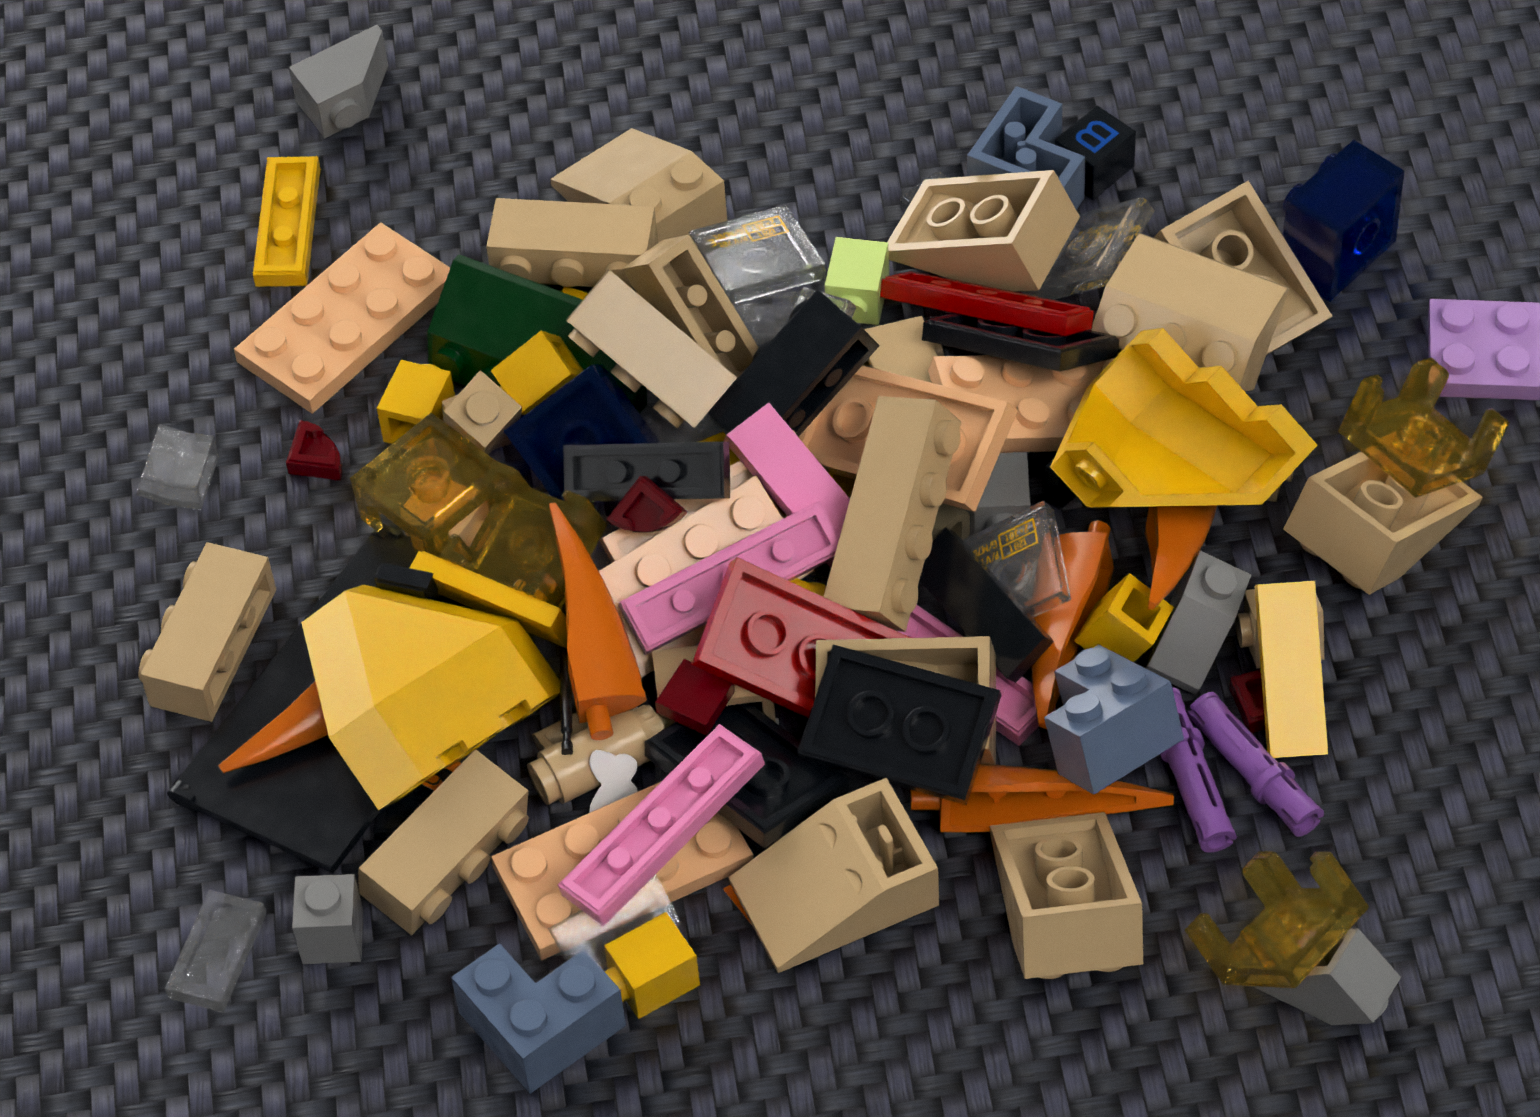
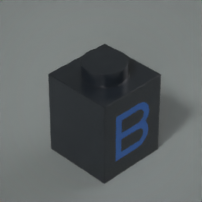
M1098 105L1055 139V145L1085 156L1084 195L1091 200L1096 199L1135 166L1136 131Z

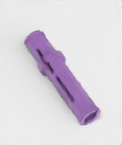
M1172 687L1184 740L1162 752L1160 756L1163 761L1169 763L1174 773L1180 794L1196 830L1201 850L1204 852H1217L1232 845L1233 840H1236L1237 836L1226 814L1219 791L1204 758L1202 750L1205 743L1200 730L1193 728L1180 690Z
M1205 693L1191 704L1190 708L1192 710L1187 712L1189 720L1206 735L1226 760L1247 780L1246 782L1251 786V795L1259 803L1267 804L1273 809L1297 837L1308 834L1320 823L1319 818L1324 816V810L1300 788L1299 784L1294 780V771L1286 763H1278L1243 723L1231 713L1216 693Z

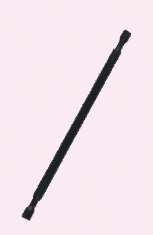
M559 563V608L566 616V601L563 593L565 592V583L561 563ZM559 645L561 733L563 734L561 753L562 755L573 754V743L571 741V733L573 731L572 688L568 674L567 648Z

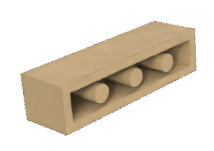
M878 396L823 596L900 632H906L910 614L918 602L920 576L924 561L932 549V531L938 509L946 497V479L952 456L960 444L961 421L937 400Z

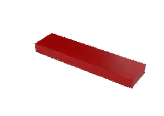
M913 271L886 276L881 280L880 298L1062 336L1090 330L1093 325L1094 310H1090V307Z

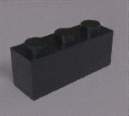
M817 289L809 299L800 302L793 309L789 321L777 335L758 348L753 356L752 363L731 384L708 414L724 429L731 432L767 403H770L799 437L880 345L857 322Z

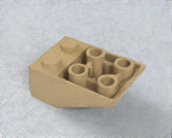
M887 777L833 799L729 876V883L777 973L939 906L938 867Z

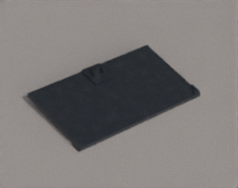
M380 523L305 619L345 590L360 585L376 587L374 576L381 562L409 568L418 551L430 553L539 600L541 596L540 592L536 589L406 536L401 530ZM439 595L440 602L470 608L447 597ZM300 624L168 790L167 795L180 806L193 812H201L334 874L381 810L378 811L328 735L272 759L230 772L222 773L218 766L281 714L315 681L302 624Z

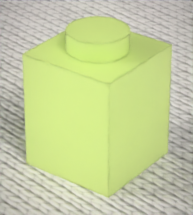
M843 237L835 238L825 281V296L857 323L879 325L885 299L880 298L881 280L889 276L888 242Z

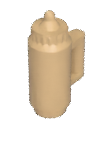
M642 705L634 710L611 716L614 734L604 740H592L588 723L579 724L576 712L572 714L573 731L571 733V741L573 743V754L562 755L561 743L563 741L561 720L532 734L539 752L537 753L538 759L527 764L530 778L546 805H550L558 800L560 803L565 804L601 786V783L598 782L590 768L589 760L592 752L601 750L610 752L615 756L628 754L635 758L637 767L650 761L645 757V741L676 721L660 717L650 705Z

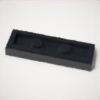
M729 442L563 445L564 502L621 501L640 476H647L672 499L730 498Z
M945 527L932 542V549L924 561L919 581L969 637L990 636L996 654L997 669L1006 679L1016 683L1054 641L957 533Z

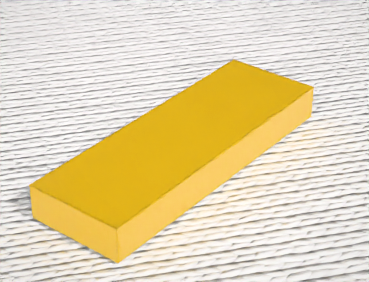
M318 156L267 157L253 268L255 287L307 286L321 169Z
M418 551L409 568L434 573L432 578L437 585L439 595L475 610L518 619L527 632L567 648L566 616L560 608L430 553Z
M1315 581L1255 585L1267 752L1273 758L1328 754Z

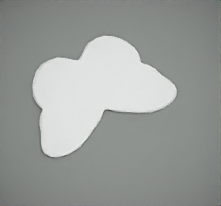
M601 750L592 752L589 760L590 768L598 782L601 783V786L598 788L590 804L589 813L637 792V787L631 781L637 772V761L635 758L628 754L615 756L610 752Z

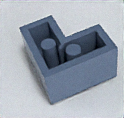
M1016 86L967 154V176L1054 170L1077 210L1084 199L1085 156L1055 145V139L1062 134V103Z
M1101 645L1080 652L1075 659L1054 671L1063 706L1045 716L1044 720L1058 774L1093 795L1184 740L1171 681Z
M500 943L451 977L459 1014L529 1094L626 1026L621 990L584 949L536 983Z

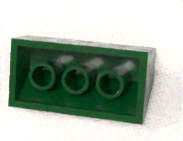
M460 254L456 256L452 262L427 331L428 364L451 371L452 381L465 386L481 370L500 387L501 385L491 370L542 330L562 338L590 379L545 415L546 417L617 443L647 405V388L642 385L636 393L633 392L610 372L617 363L600 349L592 357L568 337L574 327L566 319L581 303L582 299Z

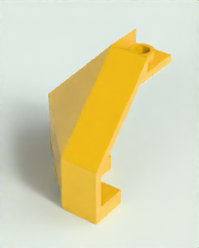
M1164 328L1141 330L1086 388L1050 467L1087 508L1262 505L1318 445L1282 404L1257 406L1222 366L1199 368Z
M360 585L343 591L301 622L329 739L378 811L399 801L442 769L461 761L504 729L523 721L560 694V680L519 620L369 585Z

